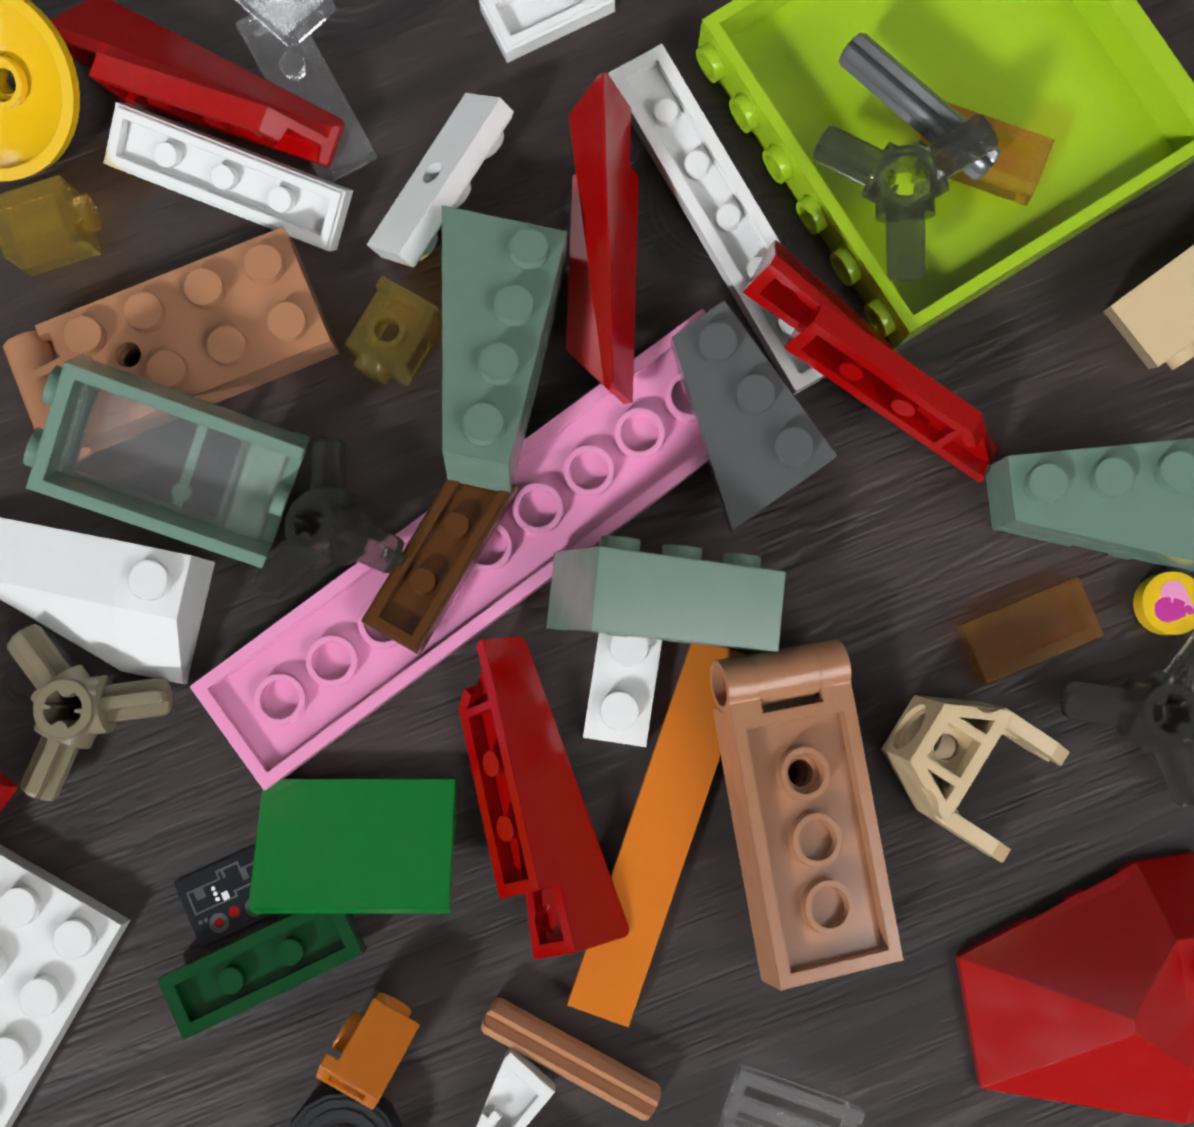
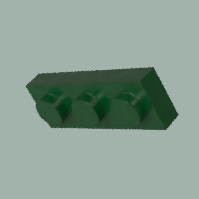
M289 914L164 974L157 981L182 1039L185 1040L362 955L367 950V946L352 914Z

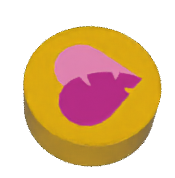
M1175 571L1154 574L1144 579L1137 587L1133 599L1134 612L1141 625L1158 635H1180L1193 630L1194 579L1187 574Z

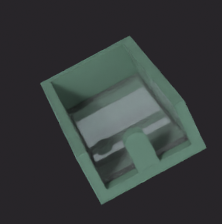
M84 354L65 361L63 367L56 365L52 369L42 396V402L51 406L44 429L36 428L32 433L24 454V465L32 467L26 489L263 568L271 551L310 440L309 436L296 431L295 433L97 362L92 360V357Z

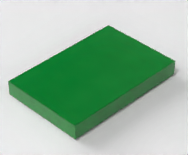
M281 779L265 791L262 789L248 910L253 914H451L457 802L456 780Z

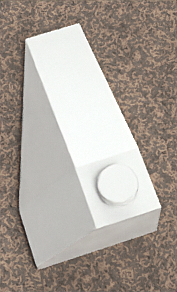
M0 517V600L122 672L151 678L162 677L170 682L187 684L215 562L192 555Z

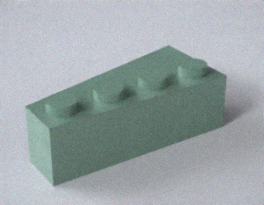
M442 205V452L448 481L454 480L466 485L494 491L503 490L511 493L566 272L567 231Z

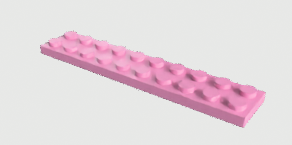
M703 308L634 358L633 403H622L601 383L524 440L513 483L518 487L519 491L421 655L414 653L361 620L426 512L189 686L264 791L298 769L552 579L554 552L596 547L600 543V536H611L708 464L707 453L695 415L692 413L671 346L672 336L704 315L706 312Z

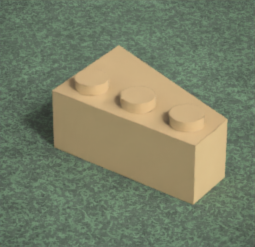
M1194 245L1103 311L1148 369L1159 367L1166 362L1171 370H1174L1194 357Z

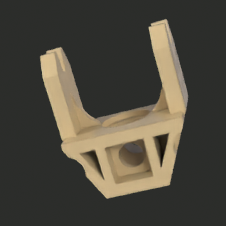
M914 695L881 748L882 752L917 811L984 854L1003 863L1011 849L963 818L957 811L961 800L1001 735L1006 736L1047 762L1051 760L1059 766H1062L1070 752L1060 743L1007 708L980 701Z

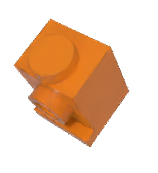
M379 992L364 1016L353 1010L332 1048L342 1053L341 1057L337 1060L326 1054L318 1068L316 1078L374 1110L420 1024L409 1018L412 1013L411 1009L400 1000Z

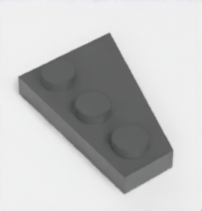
M725 301L672 336L671 346L692 413L695 415L707 453V462L712 478L715 479L724 508L723 513L731 533L833 461L837 454Z

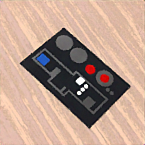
M255 846L174 882L200 947L273 915L253 914L248 910Z

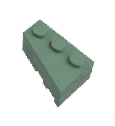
M1194 438L1011 455L990 465V470L986 476L993 530L1068 547L1078 546L1108 553V556L1166 566V569L1178 572H1194Z
M600 536L599 546L554 552L546 629L586 631L611 636H630L744 650L774 652L779 650L786 572L761 569L762 557L748 554L723 553L722 563L701 560V548L683 545H662L661 555L640 552L641 540L619 536Z

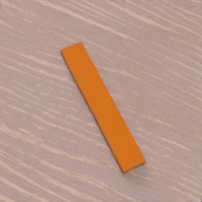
M689 645L610 875L629 926V934L624 938L584 951L567 1006L629 1028L721 756L712 709L717 707L710 686V666L714 660L746 654L725 647Z

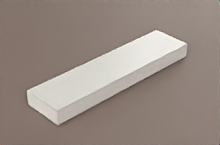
M116 102L103 164L270 229L276 230L284 226L289 236L329 252L337 250L353 190L129 103Z

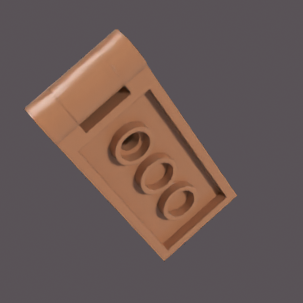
M284 226L35 325L36 330L16 335L7 340L3 345V350L34 430L36 428L44 429L51 407L42 402V396L52 369L56 365L63 367L65 361L81 354L92 357V360L213 404L340 354L296 246ZM141 352L139 362L135 366L129 367L130 358L135 353ZM100 389L78 461L91 456L99 450L179 419V417Z
M833 639L782 648L778 652L764 651L712 661L710 666V686L717 707L712 709L761 981L782 991L903 961L851 684V664L844 645L839 640ZM794 762L797 766L798 774L792 783L788 776V770Z

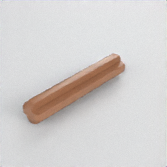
M496 998L489 1006L481 1024V1030L487 1036L642 1121L649 1120L655 1112L661 1097V1087L655 1081L503 998Z

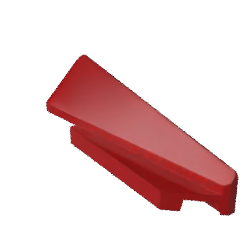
M86 0L50 19L65 41L72 58L75 61L91 65L89 76L119 100L330 169L345 128L343 119L112 0Z
M605 72L597 76L569 113L576 175H572L566 350L602 383L608 391L622 403L628 404L633 403L639 176L630 166L631 107L610 76Z
M774 240L743 293L794 328L784 348L977 482L984 481L1000 446L987 433L983 414L915 367L786 247Z
M522 636L482 639L478 641L476 646L482 667L478 685L463 690L458 709L499 899L521 894L526 895L534 959L576 953L624 938L629 934V926L527 642Z

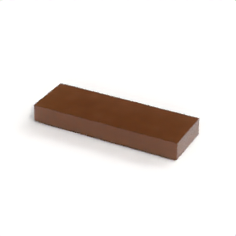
M446 479L361 621L414 653L421 655L519 491L518 487L513 484L511 493H509L508 491H494Z

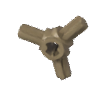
M36 624L18 631L7 643L8 651L37 689L31 696V700L34 703L33 716L36 722L33 729L42 736L20 783L21 790L32 798L43 801H54L58 798L79 749H90L97 734L113 732L117 722L165 716L172 710V701H174L173 690H171L167 679L159 677L113 684L112 680L106 675L91 677L82 665L71 667L43 628ZM73 697H79L82 704V709L74 710L75 713L81 714L79 719H73L70 713V708L77 707V704L71 702Z

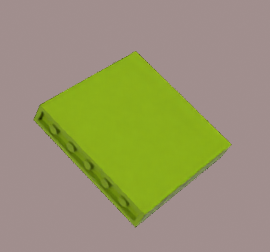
M733 0L702 19L698 49H696L697 61L702 72L711 83L719 81L730 98L729 107L735 122L743 132L749 133L752 131L764 149L762 156L770 175L777 183L782 184L785 182L798 201L796 209L803 225L811 234H820L832 252L830 254V262L836 275L845 285L851 286L853 284L866 304L864 306V313L868 323L883 338L887 336L895 349L1194 162V82L1137 0ZM860 32L868 34L996 144L1001 150V155L992 168L980 179H971L840 65L839 59L842 51L852 38Z

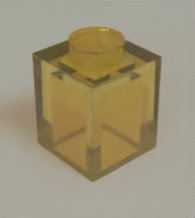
M60 175L0 194V246L3 256L30 276L39 275L102 254L95 231L102 229L101 219L95 204L87 193L80 194Z

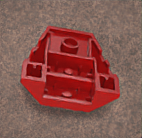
M1194 851L1130 861L1115 869L1114 875L1084 891L1080 889L1075 890L1062 897V903L1032 919L1025 917L955 954L977 1082L982 1089L1184 1124L1194 1123Z

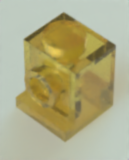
M381 276L375 286L377 292L345 345L357 357L353 366L368 377L384 385L392 377L408 386L442 329V317L437 306L388 278ZM389 323L399 326V333L395 339L388 342L379 340Z

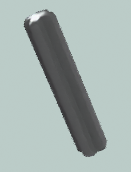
M860 32L846 45L839 59L840 65L971 179H980L997 162L1001 155V150L996 144L868 34Z

